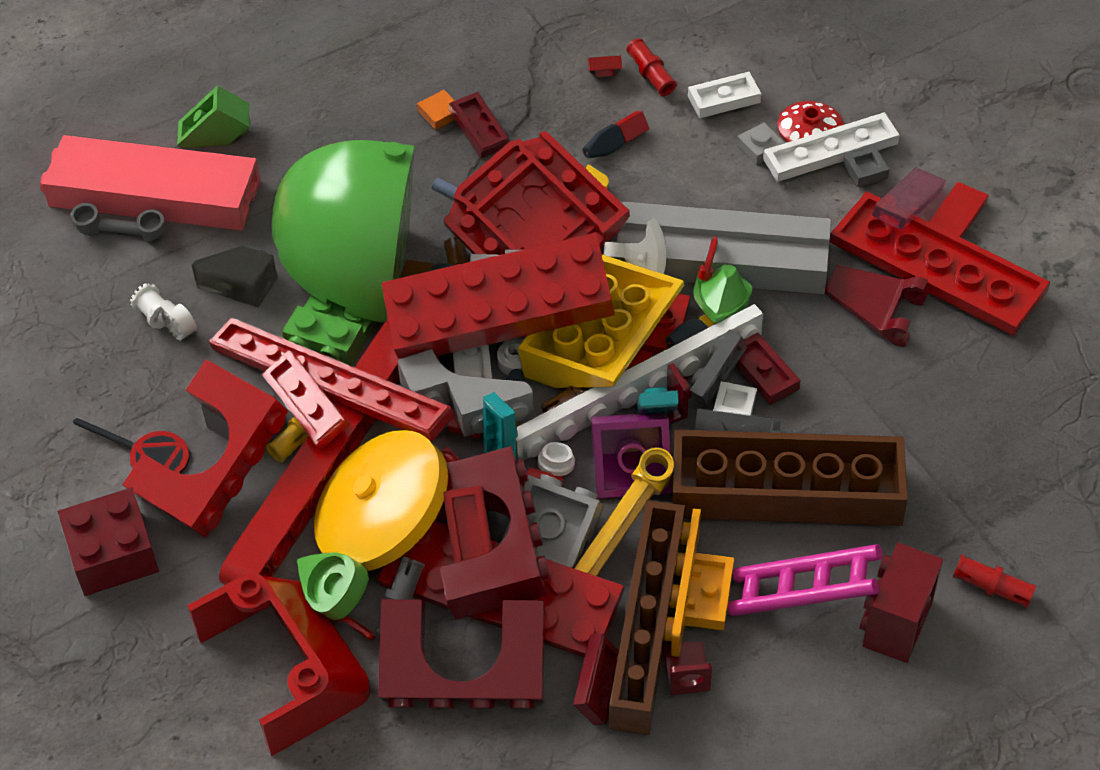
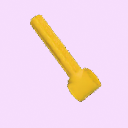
M651 448L642 454L638 466L631 475L634 482L574 569L594 576L599 574L646 505V500H649L653 494L660 495L662 490L670 484L674 461L668 451L662 448ZM651 463H660L665 467L666 472L661 476H652L645 468Z

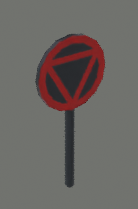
M79 418L73 419L75 425L130 448V465L132 469L143 453L176 473L181 474L186 469L189 461V449L185 441L175 433L154 431L141 436L134 443Z

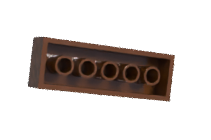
M675 430L672 504L685 505L684 519L692 518L693 509H701V519L903 526L908 496L904 437L707 430Z

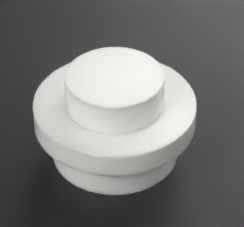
M553 442L544 446L538 455L537 464L542 471L551 473L554 476H564L574 469L575 457L569 446Z

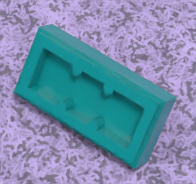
M665 387L645 389V393H639L637 399V414L659 412L673 414L678 406V391H667Z
M493 392L483 397L484 453L511 446L516 458L518 431L515 422V411Z

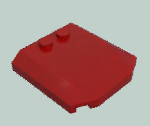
M545 131L539 133L540 137L523 142L521 139L509 142L460 184L453 196L454 202L448 216L445 215L443 222L445 227L472 254L502 255L505 254V250H523L592 233H597L601 249L605 242L610 241L621 230L630 217V211L560 143Z

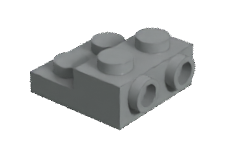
M542 474L540 479L528 475L529 481L525 483L523 488L524 492L531 491L536 513L530 514L531 524L538 523L543 540V545L537 547L538 556L545 555L548 560L575 568L586 542L590 543L603 510L600 501L596 500L598 495L581 487H576L575 492L561 487L563 482L545 474ZM509 522V524H508V527H507V529H506V532H505V534H504V536H503L502 541L504 540V538L506 537V535H507V533H508V530H509V527H510V522Z

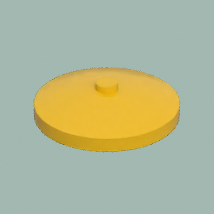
M408 430L392 431L379 435L353 451L338 466L326 483L316 507L314 535L321 552H337L348 555L360 562L367 571L395 561L409 551L428 531L443 504V492L447 490L448 470L443 454L425 436Z

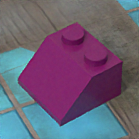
M665 412L591 417L597 498L623 497L634 482L631 477L632 473L638 466L642 454L648 449L662 448L670 453L669 419ZM651 463L645 468L652 476H661L666 472L665 467L660 463ZM672 480L660 494L673 493Z

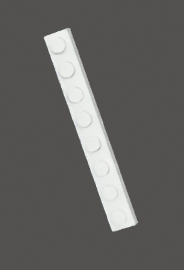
M754 304L624 371L614 387H593L516 427L518 431V437L516 438V460L536 457L545 445L569 440L577 432L591 425V417L609 416L623 408L632 407L637 403L639 393H645V389L666 388L668 364L674 363L682 377L693 375L699 368L707 365L711 358L710 352L714 343L720 337L724 338L729 329L741 335L743 340L757 332L761 335L763 313Z

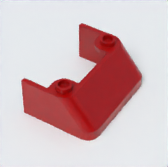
M246 574L190 603L187 607L199 642L203 643L271 606L305 658V661L296 665L290 671L287 678L288 689L294 700L259 719L267 750L272 757L363 705L369 698L370 684L367 674L330 619L315 611L308 603L300 581L258 574Z

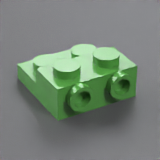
M311 295L304 307L297 306L284 327L282 334L285 340L352 366L377 321L345 313V307L332 301L326 304Z

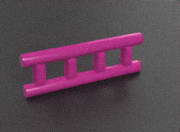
M879 544L734 568L733 578L735 582L745 583L742 599L729 601L728 612L731 616H739L878 594L879 586L875 578L866 579L868 562L882 559V549ZM851 565L849 582L829 585L831 568ZM815 571L813 588L793 591L797 573ZM779 577L777 594L758 596L761 579Z

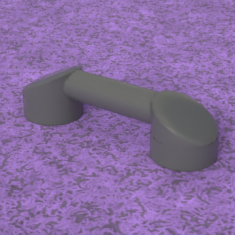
M81 203L75 206L70 215L75 228L80 233L88 236H94L100 232L139 235L142 236L144 241L151 242L159 238L166 228V222L162 213L154 209L142 212L138 216L137 222L100 218L97 208L91 203Z

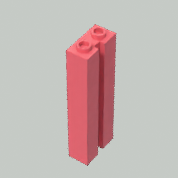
M63 135L58 148H54L52 152L51 164L47 172L42 174L40 187L41 191L45 193L49 207L73 209L81 203H91L97 208L98 213L136 218L142 212L154 209L160 211L165 221L243 231L250 213V201H254L261 179L256 158Z

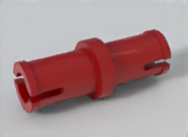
M637 38L631 41L626 48V52L638 65L640 75L652 83L660 96L664 97L671 94L676 89L677 83L665 70L663 60L651 52L643 39Z
M963 554L953 574L955 579H960L986 590L985 595L990 597L993 594L1022 605L1026 609L1036 588L1035 584H1030L1004 573V568L996 565L994 569L965 557Z

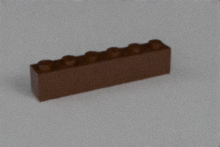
M646 500L609 704V729L650 735L665 646L667 617L670 616L671 592L676 580L677 557L681 550L685 505Z

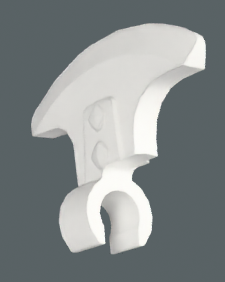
M651 219L647 222L645 238L639 243L605 242L604 255L623 257L627 263L664 274L666 267V245L658 221Z

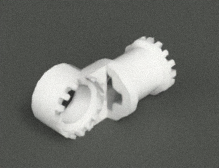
M145 283L143 288L139 286V291H134L136 295L131 296L133 299H130V305L134 310L141 311L147 317V322L152 328L160 329L166 326L170 333H173L174 337L177 336L176 339L179 341L197 330V325L190 312L182 304L175 306L171 301L164 300L159 295V289L154 284Z

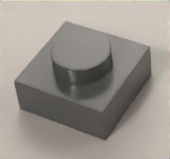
M875 146L844 155L843 165L857 188L888 179L890 169Z

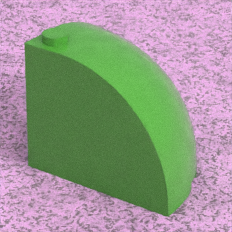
M351 140L326 145L303 156L282 178L277 189L273 207V242L277 247L279 260L289 275L303 289L326 304L332 301L345 307V313L371 321L385 323L388 319L381 282L400 277L410 228L414 160L413 145L371 140Z

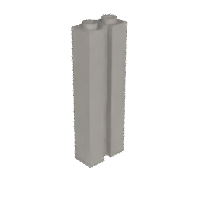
M622 202L629 209L630 217L615 235L617 236V241L610 242L639 243L645 238L647 222L651 219H656L663 232L666 245L665 275L683 280L685 283H696L700 266L705 264L711 239L714 236H718V244L711 266L713 269L716 270L724 264L732 265L737 269L740 277L748 280L752 288L814 294H824L831 222L829 218ZM612 257L624 262L626 261L623 257Z

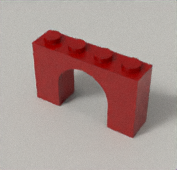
M207 359L186 388V391L200 404L225 417L229 427V440L222 457L211 468L201 473L185 475L172 471L143 453L122 484L126 489L133 487L134 494L205 538L210 530L218 526L227 504L231 498L239 494L245 477L252 466L260 462L264 455V448L273 434L281 430L285 422V416L289 412L276 398Z

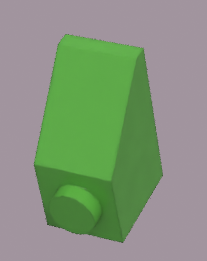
M217 85L178 121L177 145L182 148L230 145L238 136L244 135L250 127V103Z

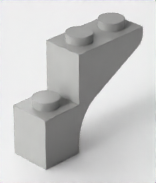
M433 349L397 360L402 387L443 404H450L464 437L475 433H483V397L493 392L515 411V422L534 415L533 392L526 382L457 375L447 370L438 361Z

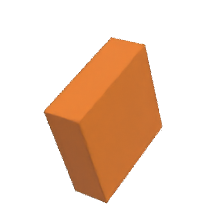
M445 90L417 103L418 112L435 130L455 121L449 111V103L455 100Z

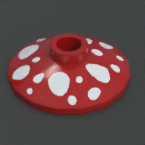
M802 101L787 106L780 113L777 123L779 134L786 143L843 125L840 114L834 108L816 101Z

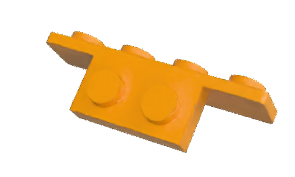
M693 509L691 522L683 523L681 545H687L686 553H678L676 576H681L680 585L673 584L670 608H676L675 617H667L665 641H672L671 656L676 657L680 656L684 626L723 631L725 628L734 557L697 553L701 509Z

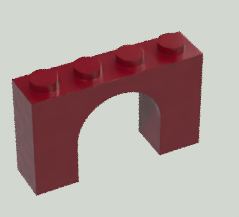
M510 446L447 463L448 484L446 491L482 485L486 510L499 512L510 519V527L506 537L494 550L476 558L440 567L446 602L455 620L502 608L503 600H532L547 596L544 580L551 579L545 555L538 556L537 547L543 545V540L538 523L531 524L530 514L536 513L531 491L524 492L523 483L529 481L524 460H516ZM444 501L436 521L447 519Z
M381 599L378 698L382 701H388L389 708H413V701H429V708L452 709L453 701L470 702L469 708L494 709V702H510V709H535V702H543L544 601L503 600L502 647L497 661L484 675L470 681L459 682L439 676L428 664L424 650V602L422 600Z

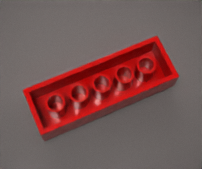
M597 233L381 282L393 348L399 359L433 349L435 356H440L615 316Z

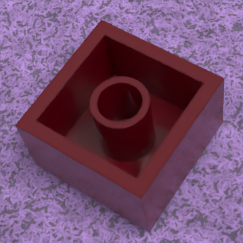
M133 487L57 511L74 571L84 597L159 572Z
M898 542L892 556L884 555L877 573L879 578L878 594L866 596L863 609L866 610L859 629L865 631L862 647L908 664L933 604L944 559Z

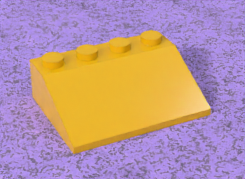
M602 255L615 316L527 335L518 347L524 377L554 388H570V386L577 388L614 387L684 287V281Z

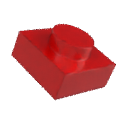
M621 55L587 58L588 71H595L596 77L615 76V69H622Z

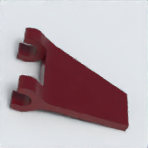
M836 265L825 288V294L892 344L905 347L910 338V333L907 332L910 321L905 318H895V315L903 298L914 305H924L928 296V292H925L928 280L922 277L898 279Z

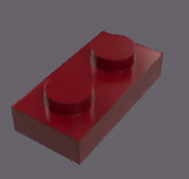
M758 332L744 339L747 349L736 364V367L754 388H757V391L769 405L800 389L801 380Z

